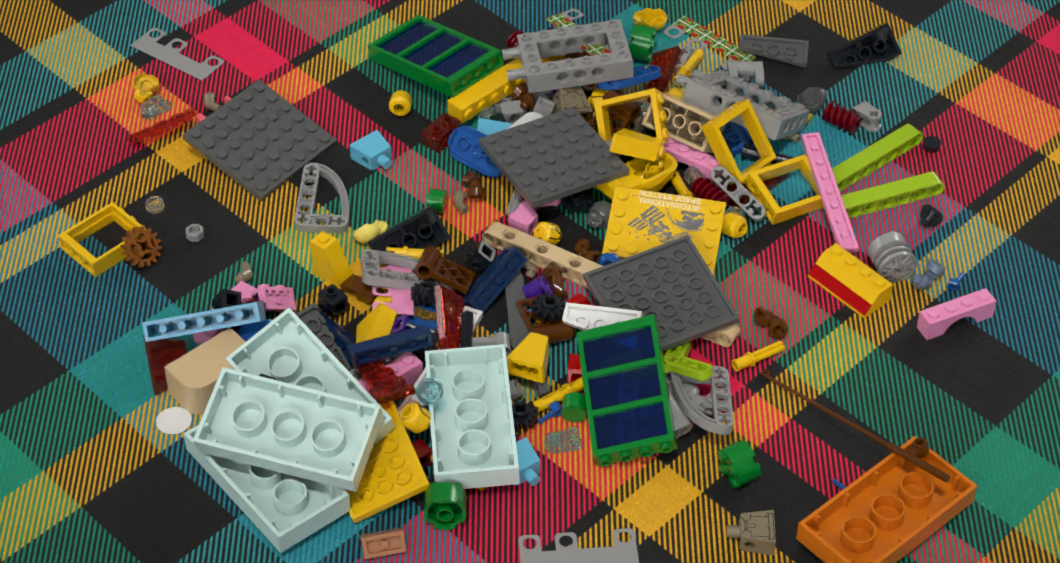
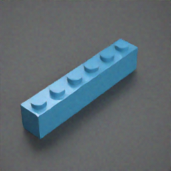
M263 301L142 322L145 342L266 321Z

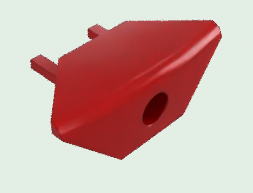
M575 353L569 354L567 384L582 377L580 356ZM587 361V365L597 366V362Z

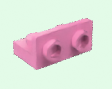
M262 284L251 292L252 296H259V300L266 303L265 311L284 312L288 308L292 311L296 310L293 288L285 287L284 285L269 287V284Z

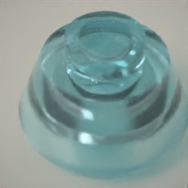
M435 378L423 379L416 388L418 400L425 405L437 404L444 395L442 383Z

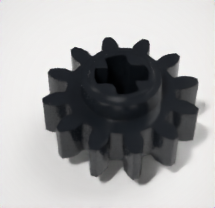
M583 190L561 198L563 209L569 208V213L576 211L577 214L580 211L586 213L587 208H591L592 203H594V195H591V190Z
M421 281L420 284L415 283L414 287H411L410 296L411 300H416L417 304L430 306L435 303H441V300L445 299L444 287H439V283Z
M545 292L544 296L537 294V299H533L531 312L536 313V319L541 317L543 323L549 320L553 324L554 319L561 321L566 305L565 302H562L563 297L556 298L555 293L548 295L547 292Z
M525 398L522 399V402L514 399L512 411L516 431L518 432L520 428L527 431V426L534 428L535 422H538V407H533V401L527 404Z

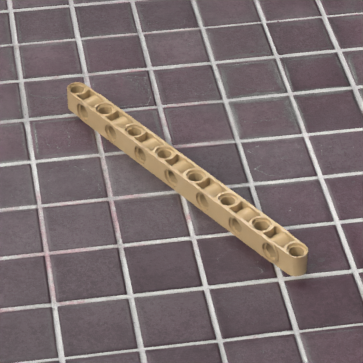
M493 222L482 234V239L491 247L501 251L505 247H517L528 261L532 262L536 267L544 270L548 265H555L561 269L562 278L587 289L589 287L583 279V274L603 267L600 264L499 222ZM734 324L701 338L723 347H730L739 335L740 328L737 324Z

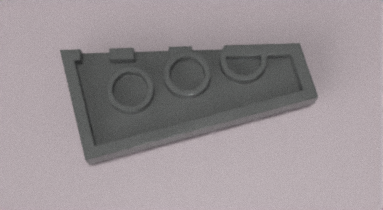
M741 34L739 50L806 68L809 41Z
M316 302L296 313L299 319L338 361L350 371L351 367L341 348L335 343L333 333L329 332L323 315L321 316L317 310Z

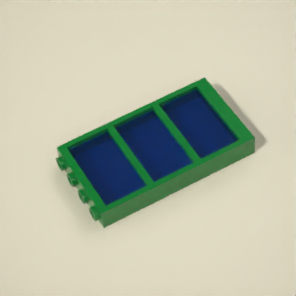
M420 15L413 17L367 45L370 60L452 98L504 66L502 50Z
M654 314L576 332L592 452L597 465L609 466L620 461L628 462L634 458L650 457L652 454L668 453L678 449L659 327Z

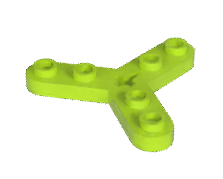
M691 341L666 351L663 357L666 373L674 372L702 382L709 380L713 376L712 365L688 358L692 348ZM657 364L625 371L626 379L636 383L645 378L659 377Z

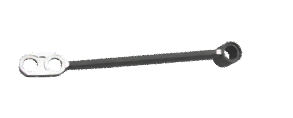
M520 270L505 287L512 350L529 335V331L515 305L517 300L526 299L525 293L522 290L524 279ZM528 379L538 397L549 394V386L546 379L543 383Z

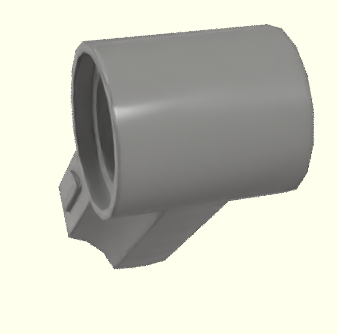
M498 332L493 337H472V347L505 344L506 357L511 353L510 335L506 332Z

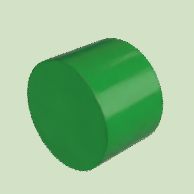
M430 188L426 207L433 205L437 213L444 214L447 205V191Z
M577 392L564 395L561 409L562 417L570 422L584 420L587 413L585 396Z

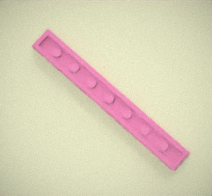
M819 132L801 134L800 139L835 241L849 253L858 252L859 246Z

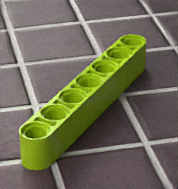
M906 124L832 168L839 191H843L916 147L922 141L924 134L911 124Z
M927 172L844 194L841 197L847 215L851 219L937 196L944 191L945 185L935 172Z

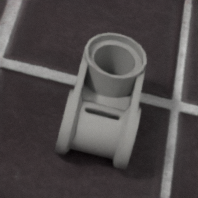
M863 101L851 108L853 109L852 115L855 112H859L858 118H862L861 126L867 131L877 132L881 129L880 119L882 112L873 107L869 102Z

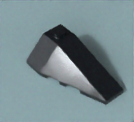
M884 23L827 54L834 68L886 62L901 55L902 52L889 24Z
M429 205L367 243L371 250L387 252V247L404 248V246H408V248L425 249L428 246L436 247L451 237L433 205Z

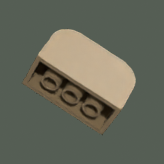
M662 92L664 98L663 110H665L667 115L665 124L669 130V137L702 152L714 154L701 126L717 115L679 97ZM650 103L642 125L655 130L652 103ZM726 124L719 128L721 133H723Z
M229 327L165 366L169 394L188 412L197 415L204 414L222 367L231 369L225 358L246 341Z

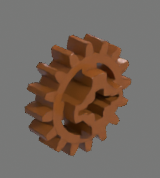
M144 226L139 227V229L134 227L132 231L126 232L128 237H122L125 244L120 245V247L124 248L125 251L121 254L127 255L125 261L131 260V266L138 264V268L144 267V265L148 267L151 266V263L157 262L155 257L161 256L158 250L162 249V246H158L161 239L155 238L157 232L151 234L152 228L145 230ZM136 235H141L138 239H134ZM144 255L149 256L146 259H141L142 257H144Z

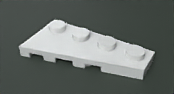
M566 302L562 321L564 324L584 331L643 317V313L636 310ZM639 336L614 341V343L636 350Z

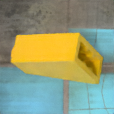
M623 128L614 133L609 151L657 161L664 156L666 147H664V140Z
M321 231L310 241L313 274L341 289L340 284L353 273L338 239Z
M382 302L378 304L357 325L356 343L389 335L397 311ZM371 362V363H367V364L370 365V366H372L375 362Z
M531 332L506 357L508 374L543 383L550 355L548 336Z

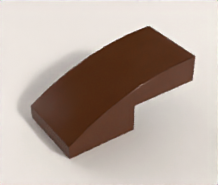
M354 274L340 284L344 292L356 294L358 301L372 304L378 296L372 293L373 286L363 283L362 277ZM381 288L376 289L378 293H384Z

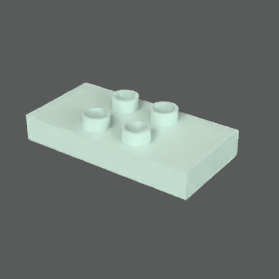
M290 308L286 309L225 358L232 370L257 376L262 373L293 385L379 405ZM382 407L381 410L384 417L374 445L395 428L392 418Z
M505 344L425 351L435 482H457L462 485L463 489L520 484Z
M222 367L194 436L193 443L198 452L356 492L384 416L379 405Z
M199 425L184 433L187 451L280 553L350 511L349 494L343 488L198 452L193 439Z

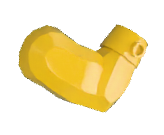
M667 152L657 161L636 157L625 163L629 168V175L603 183L594 188L601 190L611 201L613 200L615 186L659 192L673 177L678 164L676 159Z

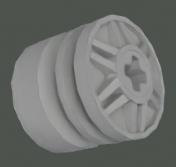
M885 233L872 241L868 247V255L878 274L891 283L900 282L908 278L917 267V260L904 236L900 233Z

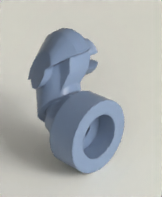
M929 259L926 264V274H914L911 281L915 284L914 288L918 290L928 288L933 284V278L943 275L946 267L935 260Z

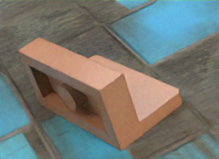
M401 527L359 535L364 559L407 552L404 531Z

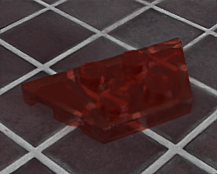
M143 335L154 396L168 389L164 367L187 353L184 340L166 338L145 342V336Z

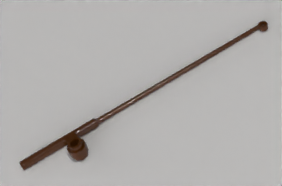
M769 370L762 371L763 378L774 382L887 447V450L945 483L950 480V475L920 459L926 457L929 453V444L924 438H916L912 446L906 451L892 442L888 443L772 378Z

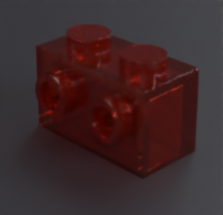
M444 112L422 130V145L440 153L448 147L449 136L454 129L461 127V121Z

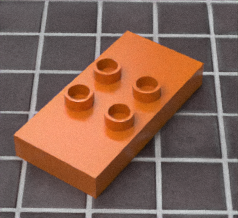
M912 437L900 448L907 451L912 446L916 437ZM930 448L927 456L920 459L950 475V480L947 483L892 452L799 522L796 539L824 563H896L973 503L978 485Z

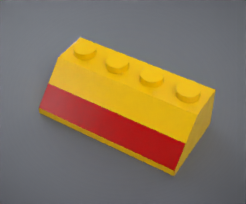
M837 243L821 254L808 274L811 280L864 319L890 301L893 284Z

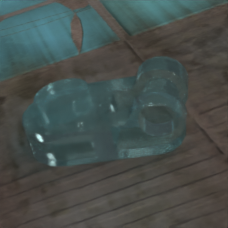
M157 94L140 106V115L145 119H152L164 111L168 112L172 108V103L164 100L162 96Z
M577 427L549 433L544 439V447L551 453L579 450L583 445L581 439L578 438L580 434Z

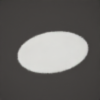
M170 407L163 410L157 416L156 425L160 431L166 434H178L190 426L192 417L184 408Z

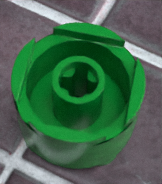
M633 24L629 42L632 59L650 62L652 52L649 51L653 50L655 39L651 38H655L657 28Z
M745 440L737 441L716 452L721 462L718 464V468L722 475L727 474L729 484L733 489L761 476L759 462H754L753 457L756 455Z
M432 482L424 495V519L427 523L433 524V528L452 530L457 528L459 523L462 522L463 524L466 520V493L460 483Z

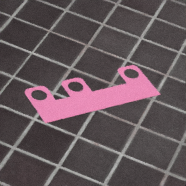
M388 264L386 267H380V269L412 273V269ZM372 287L374 295L392 296V303H382L397 311V314L414 315V304L410 296L411 290L382 287L388 289V293L381 294L376 291L380 287ZM374 302L372 310L381 302Z

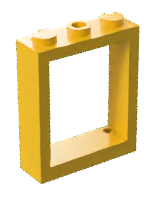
M653 88L594 102L599 136L604 141L611 140L612 142L608 107L651 97L657 136L654 138L664 140V145L668 144L669 130L665 124L667 115L665 110H663L664 98L662 92Z
M749 99L736 102L701 126L719 165L724 167L741 184L746 182L749 172L771 165V161L776 158ZM739 114L761 157L742 172L739 171L719 129Z
M805 154L748 173L745 185L751 194L764 206L766 216L772 225L823 208V203ZM800 170L816 193V196L779 207L762 181Z
M113 202L58 235L61 249L94 277H97L127 257V255L121 254L125 250L120 247L125 242L123 241L98 258H95L83 248L79 242L113 221L126 231H132L134 227L139 229V227L144 226ZM136 235L134 239H138L141 235Z

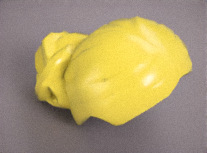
M376 219L373 224L367 223L352 235L356 241L365 244L387 231L389 226L386 221Z

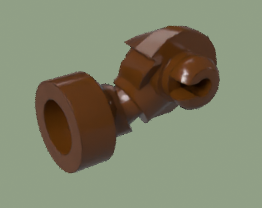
M522 83L518 85L510 97L515 101H521V109H534L536 101L533 94L527 93V87Z
M467 171V175H462L461 177L462 184H468L470 187L468 189V198H485L486 189L482 187L481 177L473 171Z
M582 238L575 243L574 252L578 256L595 263L598 262L601 255L599 251L590 250V242L587 239Z
M555 265L546 266L542 275L545 276L551 285L553 293L556 294L557 298L563 297L562 300H565L568 292L564 289L561 269Z
M763 307L755 309L754 321L763 328L765 326L768 327L771 337L781 339L788 334V325L784 319L779 318L773 312L767 311Z

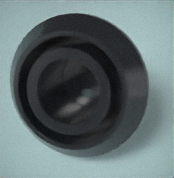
M929 204L922 206L919 214L921 224L929 228L943 222V215Z

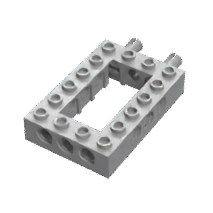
M620 19L518 34L517 47L502 49L503 60L519 58L522 64V68L506 70L508 81L524 79L528 93L634 77L633 59ZM588 43L601 44L602 46L608 45V49L611 51V53L568 58L566 60L549 61L546 63L541 62V58H549L550 56H563L576 52L583 53L585 50L580 46L587 45Z
M695 69L691 74V78L682 74H678L675 84L685 88L682 100L716 115H719L738 101L749 99L766 136L775 141L804 130L810 110L806 109L803 104H794L787 97H778L774 95L773 91L762 90L754 83L748 84L743 82L744 79L737 76L732 77L724 70L704 74ZM741 89L744 91V97L741 95ZM756 96L759 97V103L756 101ZM771 103L775 105V110L772 109ZM740 114L730 120L747 128Z

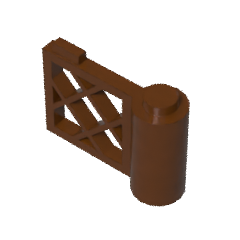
M610 90L604 94L603 100L623 95ZM628 102L608 107L612 138L614 133L627 128L631 122L639 117L641 106L634 102ZM596 114L591 121L587 120L592 128L597 126ZM614 121H624L621 127L614 129Z
M428 246L424 249L414 269L416 276L420 279L427 280L433 278L467 294L476 274L472 269L442 257L440 250L434 246Z
M537 297L516 301L515 305L529 334L533 332L548 336L549 344L571 340L573 335H575V328L564 324L562 321L563 317H561V321L554 320L553 324L549 320L543 323L541 317L535 318L536 313L523 308L526 305L532 307L533 299H537ZM531 318L541 321L540 324L532 325L530 322Z

